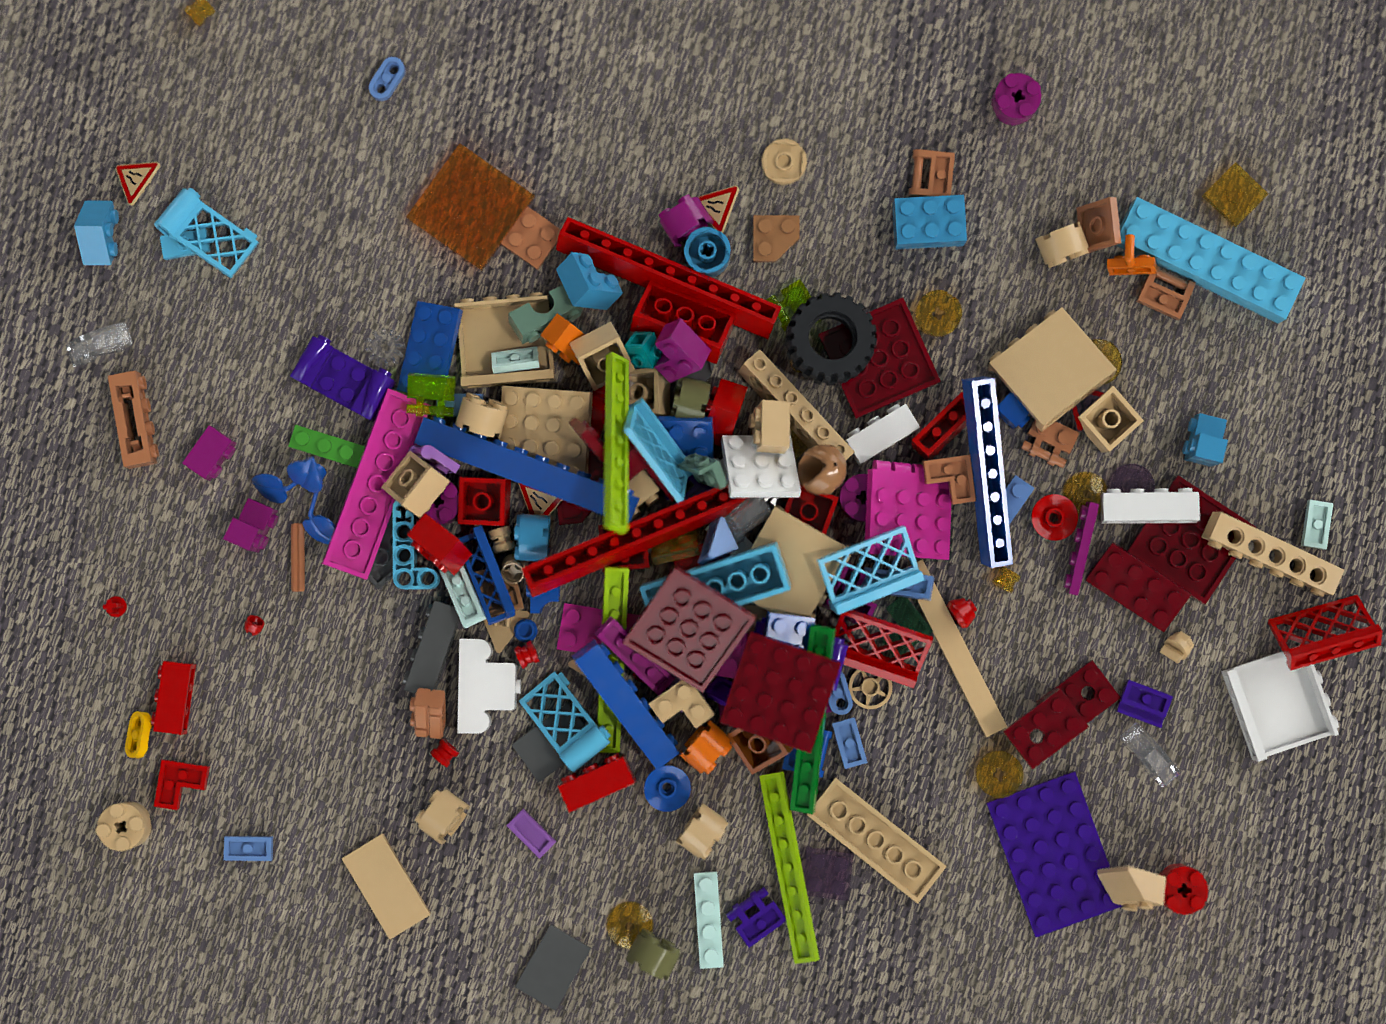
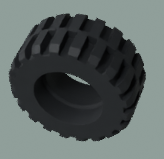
M826 292L820 293L819 297L812 296L797 308L787 326L785 346L788 349V359L793 361L792 366L796 371L800 370L803 373L802 377L805 379L811 378L816 384L827 383V386L835 385V383L839 382L843 384L848 382L849 379L855 378L867 366L874 354L873 351L877 343L875 333L877 331L876 326L871 323L873 318L870 312L865 313L863 310L865 306L861 302L857 305L853 302L854 298L849 295L844 298L841 297V293L834 292L833 295H828ZM822 319H833L847 327L852 337V346L844 357L837 360H829L819 356L812 349L809 343V333L816 322Z

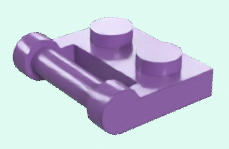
M412 445L408 452L411 450L439 473L445 475L447 473H456L460 467L455 461L430 445Z

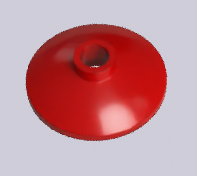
M1051 494L1042 497L1036 502L1032 509L1031 521L1033 528L1041 537L1051 541H1058L1067 538L1074 532L1078 523V512L1070 499L1059 494ZM1050 514H1055L1057 516L1056 522L1050 521Z

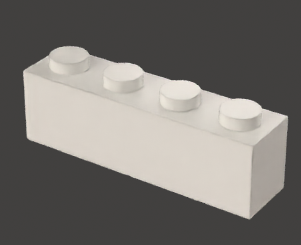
M1138 488L1130 489V493H1121V489H1107V493L1101 495V524L1197 523L1200 520L1199 492H1192V488H1180L1178 492H1169L1167 488L1154 489V492H1145V489Z

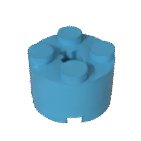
M702 227L693 231L684 246V259L687 267L710 277L718 276L729 264L731 251L729 240L721 231L711 227ZM707 249L711 252V256L702 255L703 250Z
M517 514L514 530V540H517L514 552L515 560L540 561L549 557L550 515Z

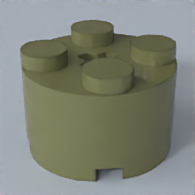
M688 377L678 379L670 416L677 418H704L711 383Z
M642 928L641 932H638L625 959L632 965L635 961L638 962L640 970L661 980L664 978L668 981L681 955V950L675 947L673 942L665 938L660 941L655 937L654 933Z

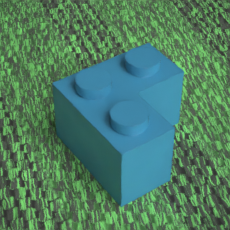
M85 201L81 208L74 228L83 265H111L114 256L118 254V246L113 241L114 226L119 221V214L114 209L113 201Z
M571 252L556 269L567 295L575 307L607 310L623 294L615 275L597 273L589 254Z
M1202 413L1191 418L1188 424V431L1191 432L1189 441H1185L1182 453L1185 454L1184 460L1209 467L1223 463L1228 440L1223 439L1227 420Z

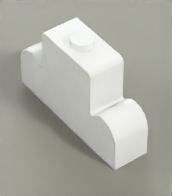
M459 639L457 733H483L490 728L492 723L491 716L487 710H514L517 707V694H521V679H517V664L489 663L488 660L493 654V647L487 640Z

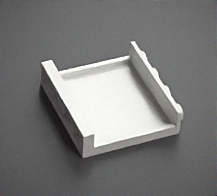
M1283 651L1221 671L1253 761L1259 762L1267 759V756L1330 735H1339L1337 728H1339L1338 721L1331 714L1329 708L1331 706L1330 698L1323 691L1321 686L1323 679L1320 672L1315 669L1314 664L1290 671L1286 664L1287 658Z

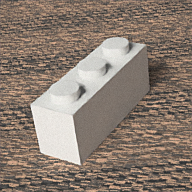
M899 404L894 405L887 410L888 415L880 419L878 415L867 422L868 427L860 430L858 427L847 434L848 439L845 442L855 451L853 457L858 465H861L920 429L919 424L906 404L901 407Z

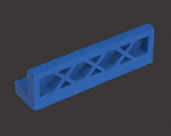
M482 525L473 528V533L458 539L462 543L474 539L477 542L478 548L475 554L471 556L473 558L471 563L468 559L465 565L489 625L515 616V608ZM475 560L485 563L486 570L483 576L473 572L472 567ZM487 573H489L491 579L486 577ZM484 581L494 585L495 589L491 597L483 594L480 590ZM496 593H497V596H498L499 600H497V599L494 598L495 595H496ZM484 598L487 599V600H489V602H488L487 605H486V602H485ZM492 602L501 605L504 613L491 618L489 608Z

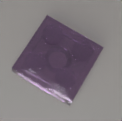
M807 847L803 872L807 896L848 901L854 853Z

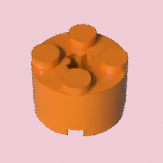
M710 719L706 721L708 726L703 727L701 725L684 744L687 747L686 751L680 750L679 756L700 774L705 772L707 775L716 767L715 761L720 755L724 757L732 748L730 739L726 736L727 734Z

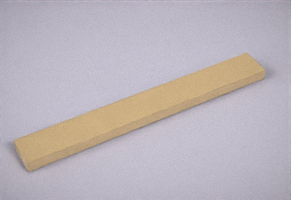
M923 559L918 561V568L922 571L923 575L931 576ZM934 583L931 601L916 599L985 737H989L1007 728V725Z

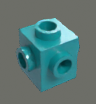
M635 331L624 345L634 368L653 369L658 359L661 358L662 351L655 345L657 338L654 332Z

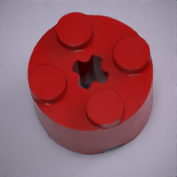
M1171 864L1161 871L1159 875L1166 877L1163 904L1166 908L1175 913L1187 915L1195 913L1205 906L1208 897V885L1203 874L1184 864ZM1182 885L1185 886V890L1181 893L1177 891L1178 888H1182Z

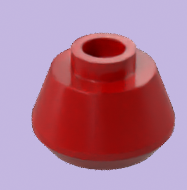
M964 598L948 602L947 608L956 623L961 628H968L976 617L974 612L977 611V608L970 599L966 601Z

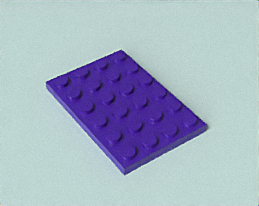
M1075 771L986 802L1035 938L1122 907V905L1112 902L1097 875L1098 869L1110 868Z

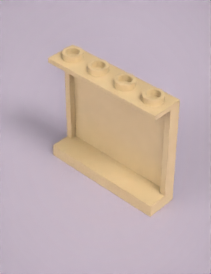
M536 292L530 293L529 297L520 298V295L514 294L507 295L506 299L497 300V297L491 296L484 297L483 301L474 302V299H461L460 303H454L455 308L463 310L458 331L462 372L460 379L463 389L556 381L553 351L545 346L547 341L540 337L532 343L528 341L522 344L508 322V313L528 302L533 310L538 313L549 312L547 295L543 296V293ZM537 346L540 368L493 374L491 353Z
M1063 307L1057 311H1050L1044 317L1042 323L1039 325L1033 324L1027 329L1025 336L1021 339L1017 337L1012 340L1007 346L1008 349L1004 352L998 351L989 359L988 370L990 372L994 371L1032 415L1036 420V427L1041 432L1113 378L1117 370Z
M776 505L751 549L777 541L792 587L789 591L766 597L753 603L769 612L815 618L816 615L813 614L814 609L817 605L821 607L828 596L824 593L826 587L816 559L849 546L839 543ZM832 560L824 563L827 572L834 575L840 562Z

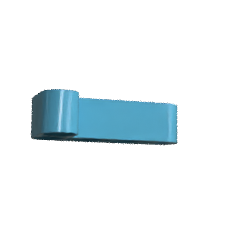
M395 501L393 504V582L398 588L404 590L434 589L440 583L439 573L432 568H417V550L410 545L412 540L409 537L403 539L399 535V530L403 526H408L410 530L417 523V516L407 510L405 513L406 519H411V522H399V519L404 520V513L399 511V508L403 506L398 501ZM404 549H408L411 554L407 562H402L399 558L400 552ZM407 572L411 576V581L403 586L399 578L401 574ZM427 572H431L434 575V582L430 585H426L423 582V576Z

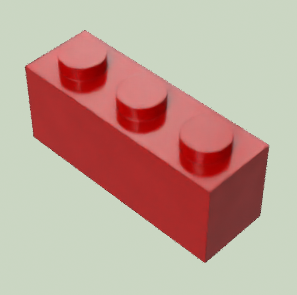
M963 392L912 439V448L925 460H932L967 426Z
M163 661V664L159 666L158 679H160V685L156 689L154 696L157 707L156 712H153L151 718L154 732L178 735L187 734L196 664Z

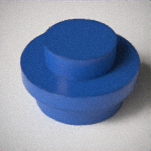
M522 619L516 623L514 634L518 640L528 642L534 640L537 636L538 629L532 620Z

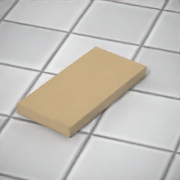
M383 833L342 858L389 940L431 915Z

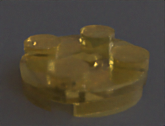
M944 290L928 292L918 302L915 309L917 325L924 334L933 337H944L951 334L958 327L962 318V307L959 300ZM935 308L945 312L941 320L933 317L932 313L935 312Z
M997 750L985 754L978 761L975 777L978 786L984 793L995 798H1006L1013 795L1023 781L1024 773L1022 765L1017 758L1010 753ZM999 767L1001 771L1006 773V775L1002 776L1001 781H998L997 777H993V773Z

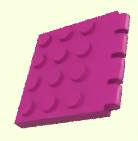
M874 460L872 469H868L865 540L904 525L915 558L949 560L952 505L949 483L925 484L923 465L921 464L911 465L910 463H891L890 461ZM901 533L893 536L889 544L890 546L897 549L900 548L903 542ZM879 543L872 544L867 554L879 555L883 545ZM887 548L884 556H896L897 552Z

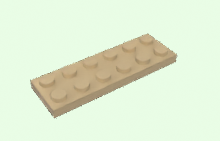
M837 778L831 781L816 800L815 813L813 815L806 813L807 816L917 904L947 867Z

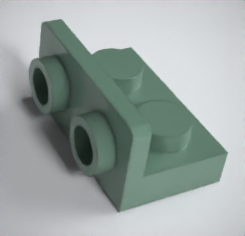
M694 453L684 458L685 461L678 464L681 470L693 473L695 480L701 484L720 490L728 486L720 463L716 459Z

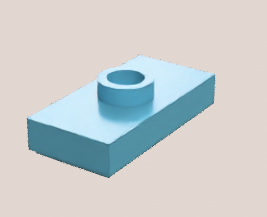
M199 229L200 240L209 239L207 229ZM196 230L185 231L181 236L187 241L198 240ZM166 235L160 236L163 259L169 260L196 255L175 239L169 238ZM209 243L201 244L204 253L211 252Z

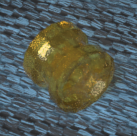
M1000 566L998 576L993 578L991 583L1012 594L1014 584L1019 582L1021 577L1015 572Z

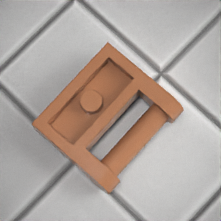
M921 149L913 150L912 188H909L908 196L930 197L951 195L955 153ZM924 159L930 160L927 189L921 188Z
M1157 266V274H1147L1136 302L1171 318L1180 320L1196 283L1191 280L1187 282L1160 270V267ZM1155 278L1182 289L1183 294L1181 295L1155 283Z

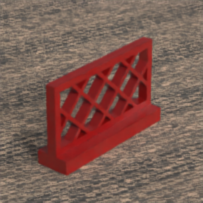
M1358 595L1268 619V625L1287 658L1286 664L1290 671L1381 645L1383 630L1379 624L1375 625ZM1355 604L1358 610L1356 613L1344 610V607ZM1330 611L1336 613L1332 620L1321 616L1322 613ZM1340 615L1351 618L1350 625L1338 622L1337 620ZM1307 617L1314 621L1309 626L1300 623L1299 620ZM1318 621L1330 625L1327 631L1315 628ZM1356 621L1366 623L1368 627L1359 629L1353 626ZM1284 623L1290 625L1291 628L1288 632L1278 629L1276 625ZM1334 627L1346 631L1340 635L1331 633ZM1295 628L1307 631L1304 638L1292 633ZM1311 633L1324 637L1319 641L1309 640ZM1290 639L1301 643V645L1289 649L1287 642Z
M852 609L840 614L835 626V636L838 637L846 634L850 640L847 643L848 649L843 665L911 688L915 687L918 674L930 649L933 637ZM845 616L855 619L858 624L848 627L844 621ZM874 625L880 631L870 635L866 627ZM861 629L865 637L855 639L851 632ZM898 633L902 639L892 642L888 634ZM883 636L888 644L877 647L874 639ZM918 640L924 642L925 646L915 650L911 642ZM869 642L873 649L866 650L860 648L859 644ZM906 644L910 652L900 655L896 647ZM891 649L895 657L883 656L881 652ZM914 657L917 665L907 664L904 660Z

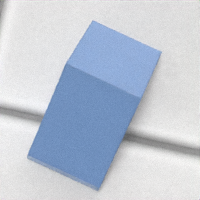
M720 516L709 524L697 564L702 566L726 557L738 549L724 517Z

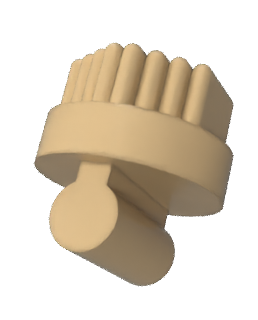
M1182 631L1176 632L1166 639L1160 653L1178 664L1181 660L1187 658L1194 644L1190 636Z

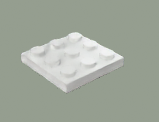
M722 435L721 446L730 498L800 497L801 488L791 436L789 449L784 454L756 452L757 444L753 443V435Z

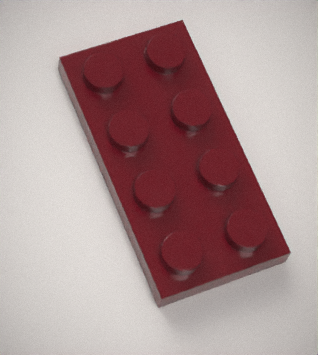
M1113 541L1085 578V581L1162 632H1165L1191 596L1189 591Z

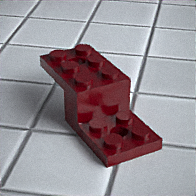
M575 417L569 422V425L605 467V443L599 438L600 436L585 420L580 422ZM629 438L628 482L644 469L660 491L673 502L675 498Z
M1090 660L1037 700V705L1004 729L1003 733L1030 769L1033 770L1089 728L1088 722L1121 697L1094 661ZM1085 686H1090L1094 692L1093 697L1089 700L1084 699L1081 695V691ZM1035 729L1040 730L1043 736L1042 740L1038 743H1034L1030 739V733Z

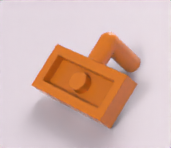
M1128 234L1125 235V256H1115L1112 259H1107V269L1110 276L1157 274L1155 257L1139 255L1137 258H1134L1135 235Z

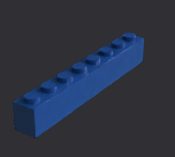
M981 376L962 379L969 453L976 497L975 512L981 564L990 568L1012 565L1013 557L995 378Z

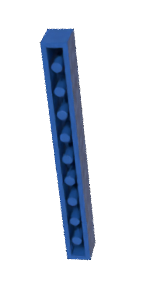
M433 416L432 420L423 418L414 442L415 444L420 446L430 445L446 456L604 515V479L599 478L598 482L590 480L591 474L578 470L577 474L569 472V466L558 462L556 466L548 464V458L536 454L534 459L527 456L529 451L516 446L514 451L506 448L508 443L494 439L493 443L486 441L487 436L474 432L473 435L465 433L467 428H460L454 423L452 427L446 426V420ZM628 489V524L631 523L640 499L633 496L634 491Z

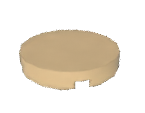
M777 139L767 146L763 152L761 159L762 170L773 183L780 185L792 184L798 181L805 173L807 166L806 153L796 141Z

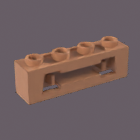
M137 371L109 375L108 382L123 467L132 469L157 464L156 458L159 457V450L157 444L153 443L152 435L155 434V427L153 422L149 421L148 412H151V405L149 399L145 398L144 390L147 389L145 377ZM124 398L132 400L137 433L141 437V442L134 440L128 404L124 403Z

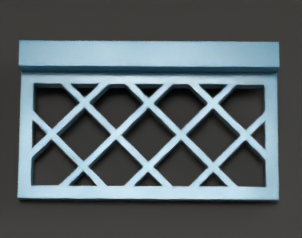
M641 398L629 405L624 431L679 503L684 500L687 478L693 475V473L679 468L678 464L685 461L684 458L686 456L645 400Z
M904 525L816 559L830 599L828 601L830 608L838 615L924 581L923 573L918 568ZM901 533L903 542L900 548L897 549L890 546L889 544L893 536ZM875 543L883 545L877 558L867 554L871 545ZM887 548L897 552L892 564L882 561ZM854 551L861 554L856 567L846 562L849 554ZM902 554L909 558L911 564L910 567L905 569L896 567ZM866 556L876 560L870 573L860 569ZM832 560L840 562L834 575L827 572L824 563ZM880 563L890 567L887 575L882 578L875 576ZM844 565L854 569L849 581L839 578ZM858 572L868 575L865 584L862 586L853 584ZM837 580L847 584L842 594L834 595L833 587Z

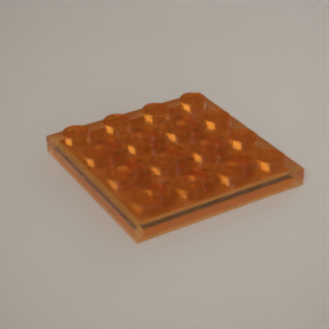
M459 143L406 218L477 269L483 271L512 227L535 199V195Z

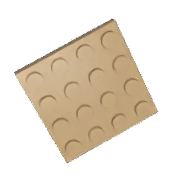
M502 386L501 404L507 406L508 413L499 440L508 443L506 448L514 451L516 446L529 451L527 456L534 459L536 454L548 458V464L556 466L558 462L569 466V472L577 474L578 470L588 473L589 448L569 425V422L576 417L580 422L585 420L591 426L593 392ZM497 475V478L507 479Z

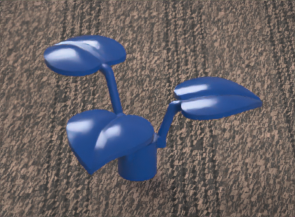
M314 457L295 461L288 465L287 473L293 481L288 486H283L282 481L278 477L270 474H259L252 478L253 484L259 493L274 503L285 502L288 498L286 492L297 484L314 493L308 512L309 518L303 521V526L313 539L329 544L335 529L334 523L324 516H314L313 514L318 493L323 487L322 480L327 474L325 468L315 462Z

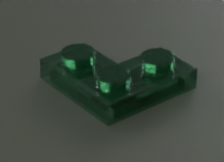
M899 597L885 608L899 626L926 635L933 631L906 597ZM895 632L889 635L892 642L902 639L901 635ZM885 638L881 641L884 645L888 644ZM916 640L911 642V644L915 646L920 641ZM906 644L896 647L900 655L909 650ZM889 649L888 651L891 653L893 657H895L892 650Z

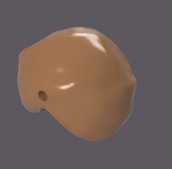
M830 444L811 447L804 452L798 465L801 486L810 493L817 495L833 493L843 483L847 472V464L843 454Z

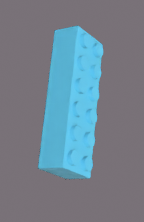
M777 541L702 566L684 570L740 606L789 591L792 587ZM667 576L643 583L639 587L645 607Z

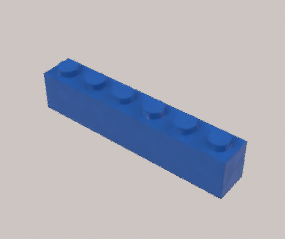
M593 639L573 654L572 658L656 770H658L679 754L675 747L679 743L671 733L666 735L662 729L665 725L658 716L653 717L650 714L649 710L651 707L644 697L638 698L635 694L638 691L637 687L631 679L626 681L621 674L625 671L617 661L611 662L608 658V655L611 653L604 643L598 644Z

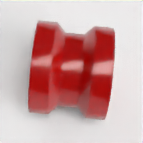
M531 640L522 647H514L522 669L532 662H540L538 653Z
M442 738L439 741V746L433 748L430 754L443 766L448 767L450 760L453 757H457L460 752Z

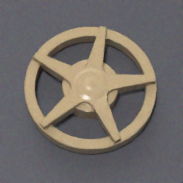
M857 669L850 677L848 688L855 704L865 709H876L883 706L889 700L892 694V681L887 680L888 693L885 694L880 690L879 682L882 679L881 677L876 679L868 678L864 671ZM861 672L864 681L861 683V686L852 688L855 676ZM853 691H862L866 695L865 705L855 698ZM878 694L885 697L881 703L868 706L872 696Z

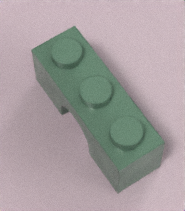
M563 284L549 291L548 300L553 307L551 311L543 314L533 310L528 302L508 313V322L522 344L538 340L541 337V333L557 313L569 321H573L581 315L583 307L572 305Z

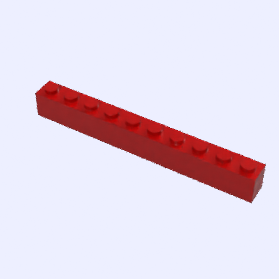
M567 217L559 232L556 250L566 255H569L571 252L589 254L594 266L645 288H647L650 280L736 313L734 325L766 339H769L782 308L779 305L699 273L696 270L570 217Z
M728 486L721 490L717 488L710 489L629 523L628 532L619 534L610 531L521 568L523 578L533 598L600 570L604 566L612 565L712 523L720 516L726 517L748 508L750 498H730Z

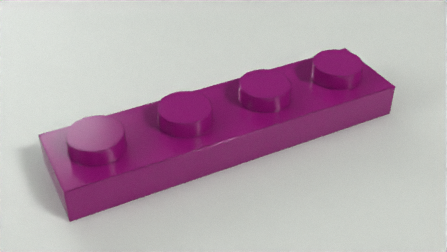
M1086 502L1085 506L1082 505L1080 509L1079 519H1082L1080 529L1077 528L1075 531L1074 542H1077L1075 551L1070 553L1068 562L1071 565L1070 574L1065 575L1063 583L1066 593L1079 595L1099 508L1097 503Z
M610 616L594 634L656 695L660 696L674 678L664 668L623 644V639L628 632Z

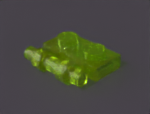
M801 279L780 291L784 300L779 302L775 295L767 299V301L782 307L778 318L782 323L781 327L784 332H786L791 320L784 308L789 306L792 312L795 313L802 303L804 304L807 299L811 298Z
M409 373L407 398H416V405L407 404L406 413L415 414L423 417L424 414L436 415L437 418H444V416L454 417V407H445V402L455 400L456 376ZM425 399L438 400L437 406L424 405Z

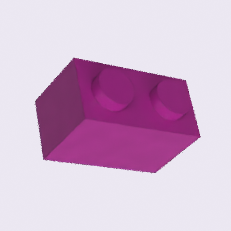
M209 425L182 464L202 478L210 481L212 478H217L221 473L222 463L225 459L229 460L236 451L234 447L237 443Z

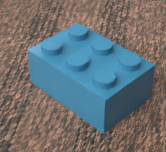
M964 195L894 199L892 212L895 250L964 246L966 243Z

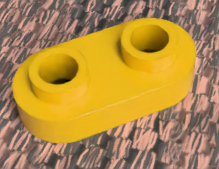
M136 711L130 718L125 742V753L129 758L140 759L148 750L152 725L151 716L147 712Z

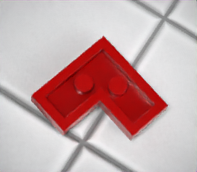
M161 760L154 807L179 810L183 787L206 790L210 766Z

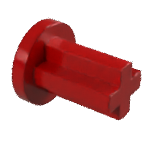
M114 596L107 600L106 604L103 605V609L112 617H120L126 612L127 603L122 597Z

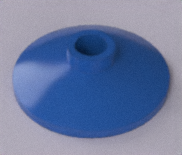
M663 765L658 770L655 768L649 773L644 783V794L648 803L653 808L663 812H671L681 808L687 802L691 792L688 776L682 769L673 765ZM664 783L671 784L669 790H664L662 788Z

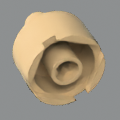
M1080 222L1065 226L1035 239L1045 265L1048 264L1049 268L1066 262L1067 256L1072 260L1089 253L1087 249L1089 245Z
M466 393V397L462 398L455 425L460 428L466 425L469 426V431L500 438L508 413L507 406L494 399H488V402H485L478 395Z
M447 789L441 792L439 790L435 791L429 800L431 802L430 806L426 811L422 810L415 820L419 824V829L441 845L446 842L444 837L447 834L452 836L465 819L467 814L463 812L464 809L469 810L470 808L467 803Z
M121 802L111 805L100 815L96 833L102 843L112 850L126 851L144 843L151 833L152 824L149 812L144 806L136 802ZM122 822H126L125 827L127 830H123Z
M702 803L685 825L684 833H680L676 843L696 857L705 860L712 851L715 841L718 842L725 833L728 822L724 817Z

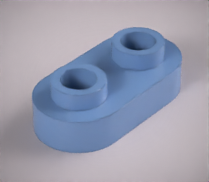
M389 57L385 59L370 81L369 91L374 99L378 101L389 99L403 79L405 66L399 58ZM393 67L398 68V71L395 74L390 73V70ZM381 86L386 88L383 93L378 92V88Z
M842 672L837 690H832L828 702L830 709L838 715L847 714L853 706L848 684ZM840 698L845 701V705L841 708L836 705V701Z

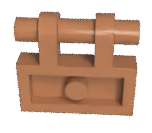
M1034 419L1027 432V435L1035 438L1032 444L1024 440L1021 449L1027 451L1028 455L1032 457L1038 456L1046 460L1047 464L1051 466L1057 465L1063 468L1067 460L1059 457L1061 451L1067 454L1071 453L1079 432L1056 421L1041 432L1036 427V420ZM1044 442L1054 447L1052 452L1040 448L1041 443Z

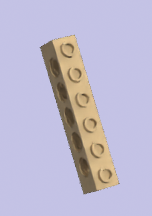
M758 350L743 363L738 373L763 400L790 402V429L808 449L817 445L830 444L840 450L846 461L855 453L761 350Z
M1212 512L1202 534V538L1208 540L1209 546L1219 550L1223 547L1229 550V555L1238 559H1242V557L1249 559L1250 565L1260 569L1264 566L1270 569L1269 573L1278 578L1285 576L1290 579L1289 583L1303 588V586L1311 588L1310 593L1319 597L1324 595L1334 596L1344 573V569L1222 512ZM1230 531H1232L1234 534V539L1232 542H1229L1228 540V534ZM1251 540L1254 542V549L1252 552H1250L1248 548V545ZM1273 550L1275 557L1273 561H1270L1269 553ZM1294 560L1295 568L1291 571L1289 565ZM1312 570L1315 571V578L1313 580L1310 578Z

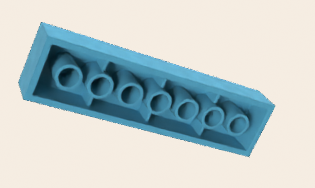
M1136 197L1131 203L1120 225L1121 244L1116 246L1125 250V235H1135V255L1155 257L1158 266L1182 278L1191 280L1197 285L1278 324L1287 319L1306 279L1139 197Z

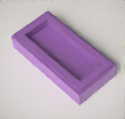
M524 808L506 825L539 859L556 843V840Z

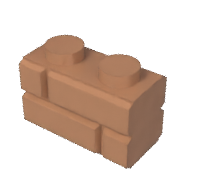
M419 688L416 696L411 697L410 711H414L411 714L410 726L415 727V735L417 737L427 738L430 736V738L441 739L443 738L446 726L445 692L442 690L430 691V689Z

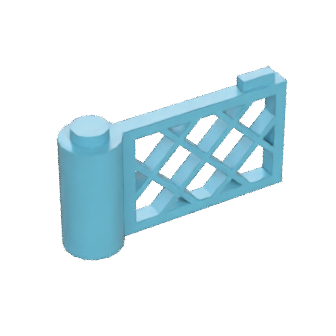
M182 188L154 223L155 227L167 237L175 239L226 276L232 278L259 244V241L256 240L258 236L247 228L243 231L201 202L199 199L200 195L192 188H188V190ZM202 210L211 216V223L198 224L197 216ZM213 227L214 238L200 240L199 229ZM215 227H228L231 236L217 237ZM196 229L198 240L187 241L181 236L186 230ZM245 239L251 244L246 250L236 251L234 240ZM232 240L233 251L220 253L218 242ZM215 243L217 253L207 255L202 251L201 244ZM221 257H235V264L231 270L222 265Z
M554 671L520 699L519 702L558 752L565 765L575 773L611 743L608 739L611 737V734L603 725L597 726L567 687L570 682L562 672L557 674ZM556 680L559 684L558 695L547 694L548 685ZM533 697H542L540 710L531 709L527 702ZM546 698H557L556 711L545 710ZM562 699H571L573 702L572 712L560 711ZM544 714L555 715L554 727H545L543 725ZM560 715L571 716L569 729L558 728ZM576 716L584 717L589 723L582 730L574 729ZM557 731L569 732L568 741L560 747L556 742Z

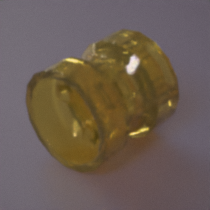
M195 0L192 5H188L183 9L199 27L205 23V19L208 16L216 13V10L207 0Z

